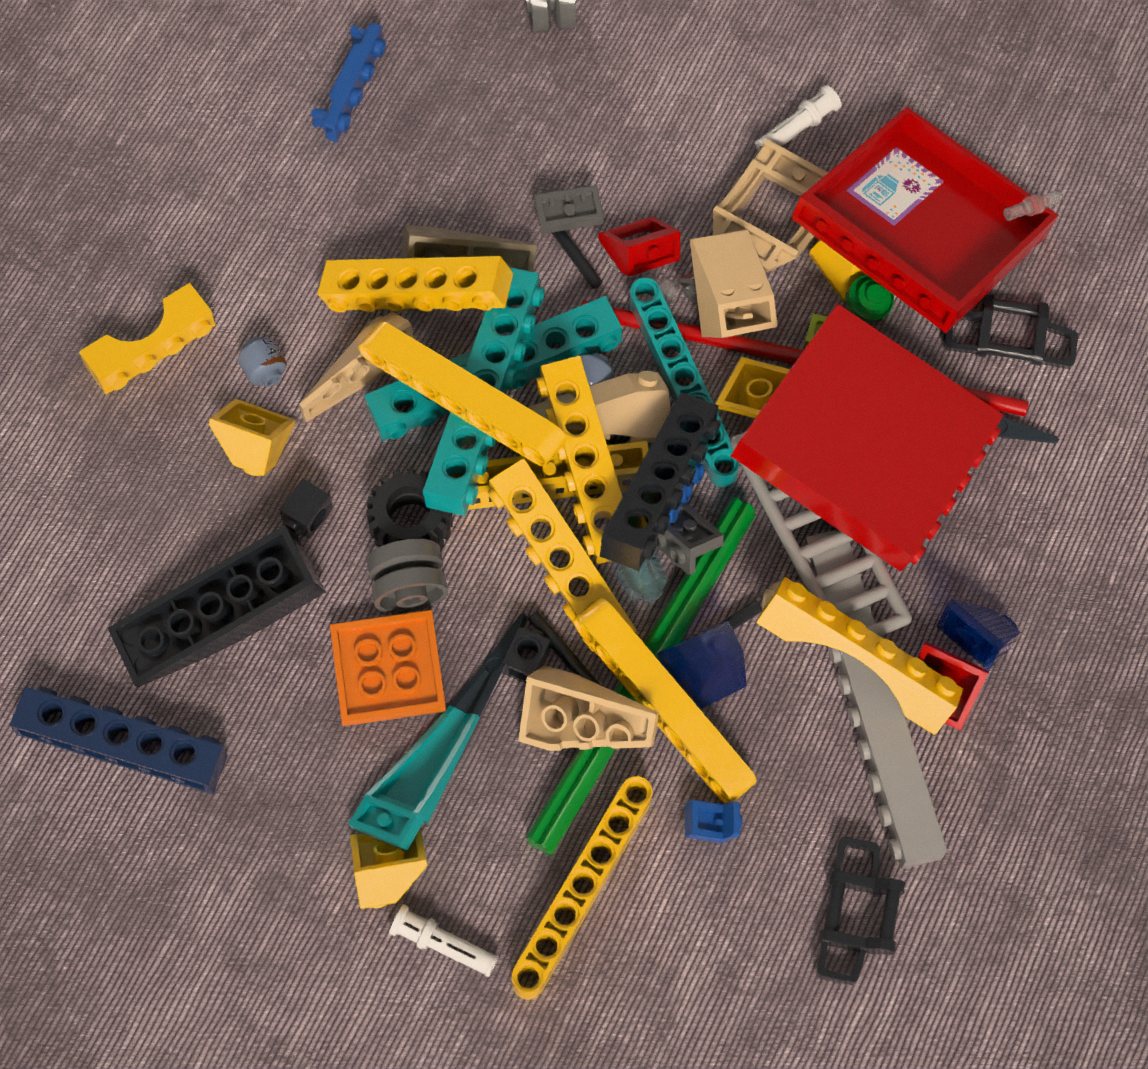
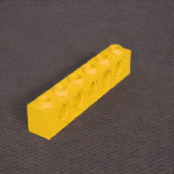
M501 256L326 260L317 294L328 305L329 309L340 313L346 312V310H362L365 312L391 310L401 312L404 309H419L421 311L449 309L460 311L464 308H477L488 311L492 308L506 307L513 272Z
M576 356L542 365L540 378L536 379V384L540 397H547L550 408L545 410L547 420L558 426L566 435L567 440L558 450L557 456L559 461L565 460L568 469V472H564L568 492H575L578 502L573 504L574 514L577 523H584L587 535L582 536L585 551L588 556L593 555L597 565L610 560L600 557L601 539L604 530L598 529L594 522L599 518L611 519L622 499V493L581 357ZM562 393H570L574 396L575 400L571 403H562L557 397ZM571 424H579L584 428V431L581 434L573 435L566 428ZM580 455H588L594 462L590 466H581L575 459ZM596 486L603 491V495L599 498H590L586 495L585 490L588 487Z
M521 459L490 479L489 486L491 489L487 491L490 499L497 509L503 506L510 516L506 520L509 528L516 537L522 535L529 545L524 549L535 566L541 564L548 574L543 579L554 595L559 592L567 603L562 608L570 621L573 623L575 617L597 599L603 598L614 607L636 633L637 630L525 459ZM520 493L527 494L532 500V505L526 510L516 509L512 503L515 495ZM536 522H544L550 527L551 533L545 539H538L531 533L532 525ZM556 550L566 552L569 556V564L563 568L553 566L550 562L551 553ZM574 579L584 580L588 586L587 594L582 597L572 595L569 591V583ZM582 637L583 641L585 642V644L587 645V647L589 648V650H590L591 652H594V650L589 646V644H588V643L584 640V638Z

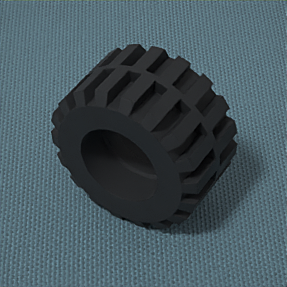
M407 469L406 474H401L400 470L393 471L392 478L389 479L385 475L380 479L381 486L375 484L371 489L372 497L368 496V510H366L371 537L375 539V544L378 548L395 541L426 539L439 544L441 550L444 547V539L449 540L451 535L450 527H453L452 513L427 508L425 504L423 489L429 474L428 472L421 470L420 474H415L414 469ZM408 504L420 505L429 512V515L422 523L411 527L398 525L391 520V516L398 508Z

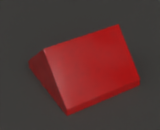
M925 641L918 658L929 668L942 676L951 678L958 686L963 688L957 708L945 722V724L961 731L989 671Z

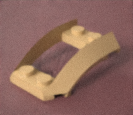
M766 139L758 155L751 161L732 190L718 206L714 207L713 235L748 230L765 272H769L796 259L814 238V235L801 226L792 239L785 244L737 216L754 196L765 178L801 196L828 172Z

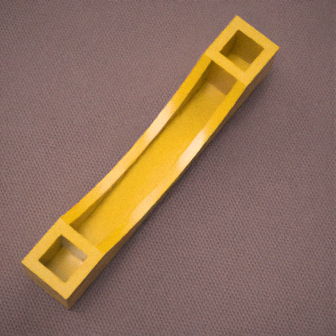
M784 577L765 604L756 622L784 641H804L823 644L841 650L860 660L875 671L890 687L899 701L905 717L934 735L958 706L963 688L958 686L951 678L937 673L929 668L921 659L910 656L889 639L875 634L867 629L862 622L853 620L837 610L832 603L821 600L807 591L800 583L793 582Z

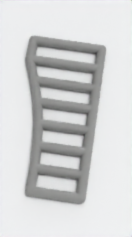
M745 432L731 438L730 445L733 451ZM741 464L807 591L823 601H828L822 590L823 588L872 568L879 586L837 603L834 606L837 610L847 615L886 598L895 615L867 627V629L880 637L911 623L912 616L898 592L883 559L863 547L865 556L815 577L807 559L853 539L838 531L803 547H799L791 531L816 521L821 517L807 509L784 518L776 502L789 496L778 488L769 490L762 477Z

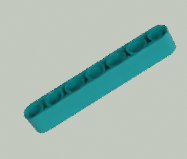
M646 277L634 281L630 290L631 310L674 403L681 392L713 403L656 281ZM645 293L653 298L649 301H641L637 296ZM660 321L666 326L662 329H654L650 324ZM668 349H673L677 351L679 355L673 358L666 357L663 354V352ZM685 377L690 379L692 383L688 386H680L676 383V380ZM717 413V420L721 421L719 414ZM721 421L716 436L719 441L715 444H709L702 464L710 481L717 487L724 488L731 486L736 481L740 463L731 457L733 449L730 445V438ZM720 463H726L731 466L732 471L720 473L715 466Z

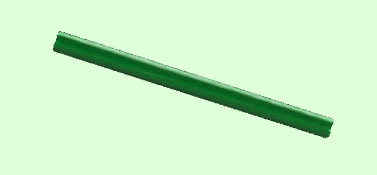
M738 498L730 499L714 526L724 535L723 546L695 558L696 572L691 575L685 573L643 642L664 667L755 518V508L749 503H743ZM619 682L614 692L636 701L622 683ZM593 747L588 750L579 749L526 835L525 839H527L529 845L535 849H540L547 855L553 854L615 749L611 747Z

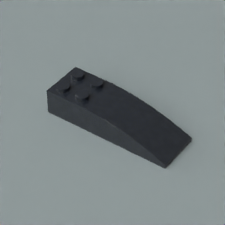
M284 525L107 629L134 686L138 688L203 660L251 636L326 593V590L298 536Z

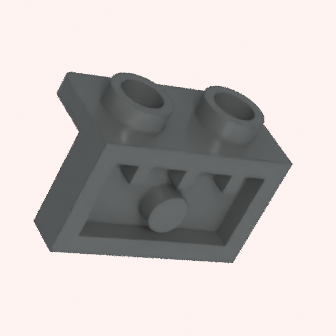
M579 185L573 189L561 191L547 190L541 194L534 195L535 214L538 216L541 234L604 224V214L597 185Z
M683 503L676 522L669 524L664 535L658 534L656 549H660L671 559L675 566H679L688 575L696 572L695 558L723 546L724 535L687 503Z

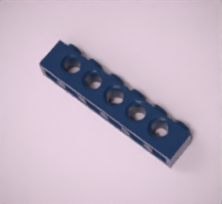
M38 686L37 690L29 687L24 688L9 724L16 735L214 794L228 757L224 746L221 745V741L207 735H202L200 739L188 735V731L173 725H169L168 729L156 726L153 720L144 716L137 715L135 719L122 716L123 712L110 706H103L102 709L90 706V702L77 696H70V699H65L57 696L58 693L47 687ZM63 712L58 722L47 723L51 714ZM91 721L96 722L92 731L80 733L83 724ZM121 731L129 732L125 741L121 743L112 742L117 733ZM153 741L162 742L158 751L154 753L145 752L149 743ZM183 752H195L194 758L190 762H178V758Z

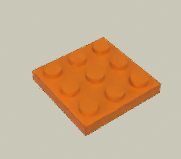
M432 610L330 624L342 726L446 712Z

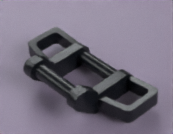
M986 294L981 300L980 312H968L961 319L980 321L976 345L953 342V327L945 333L943 347L948 351L971 353L979 357L994 355L1030 361L1031 365L1041 366L1042 364L1070 369L1075 363L1078 332L1048 322L1049 307L1048 303L1038 302L1036 305L997 299L992 294ZM993 311L1035 317L1032 348L989 342ZM1047 331L1069 339L1070 345L1067 360L1044 356Z
M842 837L838 843L834 869L830 871L828 879L831 889L824 930H820L818 942L821 944L816 976L820 979L854 985L859 979L866 954H895L896 942L893 939L900 895H904L906 882L893 878H878L880 847L877 843L850 837ZM845 848L859 849L871 854V877L841 871ZM845 888L876 895H886L879 938H865L838 932ZM828 946L858 952L851 975L826 970L825 960Z

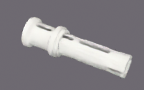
M824 85L820 88V93L812 99L802 101L798 110L793 115L755 141L758 152L763 147L766 139L779 146H783L805 128L819 125L822 121L821 118L832 110H839L842 106L841 100L834 89Z
M402 905L392 923L389 934L393 936L399 934L417 943V948L421 950H426L430 947L457 962L485 974L487 977L491 975L499 956L493 955L439 928V923L435 919L430 918L427 920L409 911V906ZM406 923H409V924H411V925H413V926L419 928L420 930L417 931V930H415V929H413V928L407 926ZM436 936L440 938L442 942L433 939V937ZM450 943L476 956V959L449 947L448 944Z

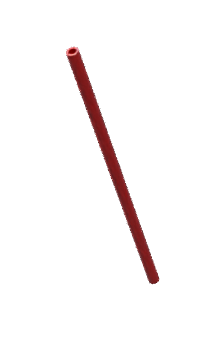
M583 300L581 306L589 302ZM612 307L621 326L641 330L632 311ZM660 321L650 324L654 329H662L666 326ZM675 321L683 339L793 365L804 351L739 335L724 338L702 337L701 327ZM961 386L997 411L1023 417L1026 415L1029 404L1027 400Z

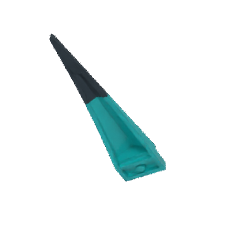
M524 612L518 616L487 660L449 705L446 712H443L416 744L365 794L348 823L351 828L405 851L409 849L422 824L429 823L503 671L502 662L518 628H524L528 617Z

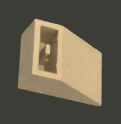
M741 230L690 239L702 337L724 338L778 327L774 294L749 231Z

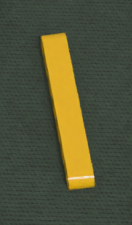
M380 321L358 346L363 357L373 365L539 466H546L567 440L564 432L554 423L384 321Z
M603 598L597 599L573 619L574 626L579 634L638 703L659 712L657 726L722 802L726 804L736 801L757 782L754 773L607 600Z
M632 776L622 784L512 972V985L515 993L520 998L534 999L543 992L649 810L653 793L652 786L645 778ZM632 790H639L644 793L646 798L641 802L635 803L630 801L626 795ZM620 819L627 823L628 828L622 833H617L610 829L609 824L613 820ZM598 849H603L610 854L611 858L605 863H598L592 859L591 854ZM588 880L592 884L593 889L586 894L578 893L573 888L576 881ZM561 910H568L574 914L575 920L568 925H562L556 921L555 915ZM543 941H551L556 945L557 950L551 956H543L538 953L537 946ZM525 972L534 973L539 979L538 983L531 988L522 987L518 982L521 974Z

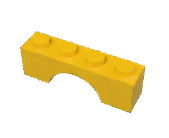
M191 283L186 284L162 299L164 306L163 319L159 327L146 338L137 341H120L106 334L79 351L85 367L105 394L123 388L130 379L140 373L150 371L157 362L168 355L177 354L184 345L195 338L207 335L211 328L216 326L211 309Z

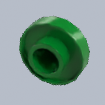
M863 275L850 284L846 292V305L849 312L864 322L874 323L890 313L894 305V294L868 275Z

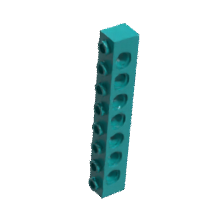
M511 267L509 268L513 272V278L506 307L492 308L485 311L465 368L466 371L504 394H507L508 389L513 390L517 378L515 367L517 361L522 362L526 352V342L524 341L526 335L533 332L535 325V315L533 314L536 306L541 307L545 289L540 287L539 273ZM504 332H510L508 335H501ZM497 359H498V360H502V361H500V362H498V363H492V362H491V361L497 360ZM450 412L423 489V495L427 508L466 516L469 504L474 505L478 495V485L476 483L479 475L484 476L488 465V456L486 454L489 446L493 447L495 445L496 439ZM465 444H473L471 448H461ZM455 473H463V474H464L463 476H461V477H459V478H453V477H451V476H452L453 474H455Z
M601 297L535 324L532 334H527L524 341L526 342L525 355L531 356L533 359L527 362L517 361L515 367L517 378L513 389H519L525 386L529 380L539 377L542 365L584 354L592 355V353L600 351L608 352L616 348L622 342V327L607 297ZM582 331H589L592 333V335L588 337H582L579 335V333ZM554 343L563 345L559 349H551L548 346ZM471 351L452 358L450 361L465 369ZM497 359V360H493V361H491V362H492V363H498V362H500V361H502V360H498V359ZM400 380L364 395L368 412L382 441L389 438L398 439L413 428L432 425L438 418L450 414V411ZM403 405L412 406L409 411H398V408Z

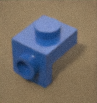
M690 800L685 803V838L724 843L740 835L742 827L740 802L731 801L721 805Z

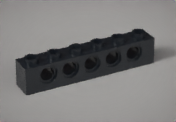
M682 392L680 393L602 534L600 557L637 571L640 570L645 559L651 560L657 546L656 538L658 534L664 535L668 528L671 517L669 513L672 509L676 511L679 508L683 497L682 489L684 485L688 487L691 485L696 472V463H702L707 454L709 438L714 440L718 434L721 421L717 420L719 405Z

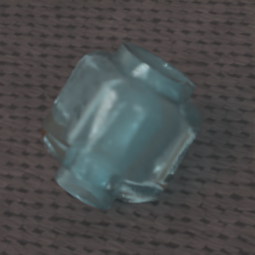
M654 554L651 560H644L639 571L621 565L617 573L628 597L634 601L644 600L645 603L653 602L661 597L663 594L662 589L668 581L665 571Z

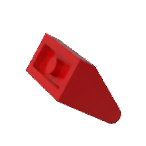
M653 216L598 234L599 242L620 272L628 277L680 261V230ZM646 231L650 232V234L632 240H623L624 238L637 235Z

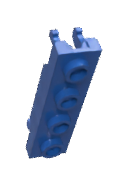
M370 23L367 29H359L356 25L351 27L350 34L353 36V46L329 94L332 104L329 110L315 108L310 113L311 117L315 118L312 125L315 128H323L326 131L325 136L328 140L338 142L341 133L347 132L351 122V112L354 107H358L361 103L364 84L371 81L375 69L374 63L377 57L381 58L385 51L386 40L383 39L381 25Z

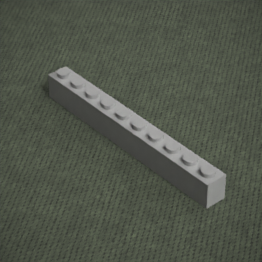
M840 530L807 536L803 546ZM847 542L809 558L807 562L816 577L855 560L850 542ZM860 573L822 589L828 602L833 605L865 592ZM870 605L847 614L848 617L862 622L866 627L875 624ZM828 646L832 663H838L841 675H838L840 691L842 695L848 696L851 707H848L850 724L853 728H858L861 738L857 742L862 760L868 761L871 772L868 773L870 789L872 793H878L881 806H878L880 822L883 827L888 826L891 839L888 840V846L892 859L894 861L898 860L901 870L942 860L947 852V848L899 701L890 687L875 671L851 655Z

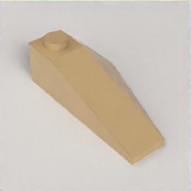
M394 312L384 317L379 316L373 319L368 327L358 335L299 403L304 421H310L386 374L387 372L364 358L358 346L380 321L394 326L413 338L410 322Z
M642 371L640 373L625 374L589 386L605 439L610 440V435L615 434L631 436L630 442H654L671 411L669 391L658 372ZM570 393L557 397L562 403H571L575 400L574 396ZM548 401L528 407L547 419L545 410L550 409ZM571 424L566 428L573 435L580 434L581 430L584 431V428L579 424Z
M544 665L527 676L518 741L548 751H560L563 748L588 750L593 747H611L612 749L652 747L654 745L659 712L577 674Z

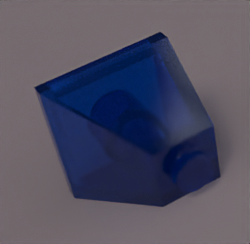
M951 599L947 603L936 626L988 671L1015 644L1021 633L1017 629L1015 622L1008 616L1000 615L994 609L956 599Z
M729 621L713 625L656 653L664 668L700 710L747 687L744 652Z

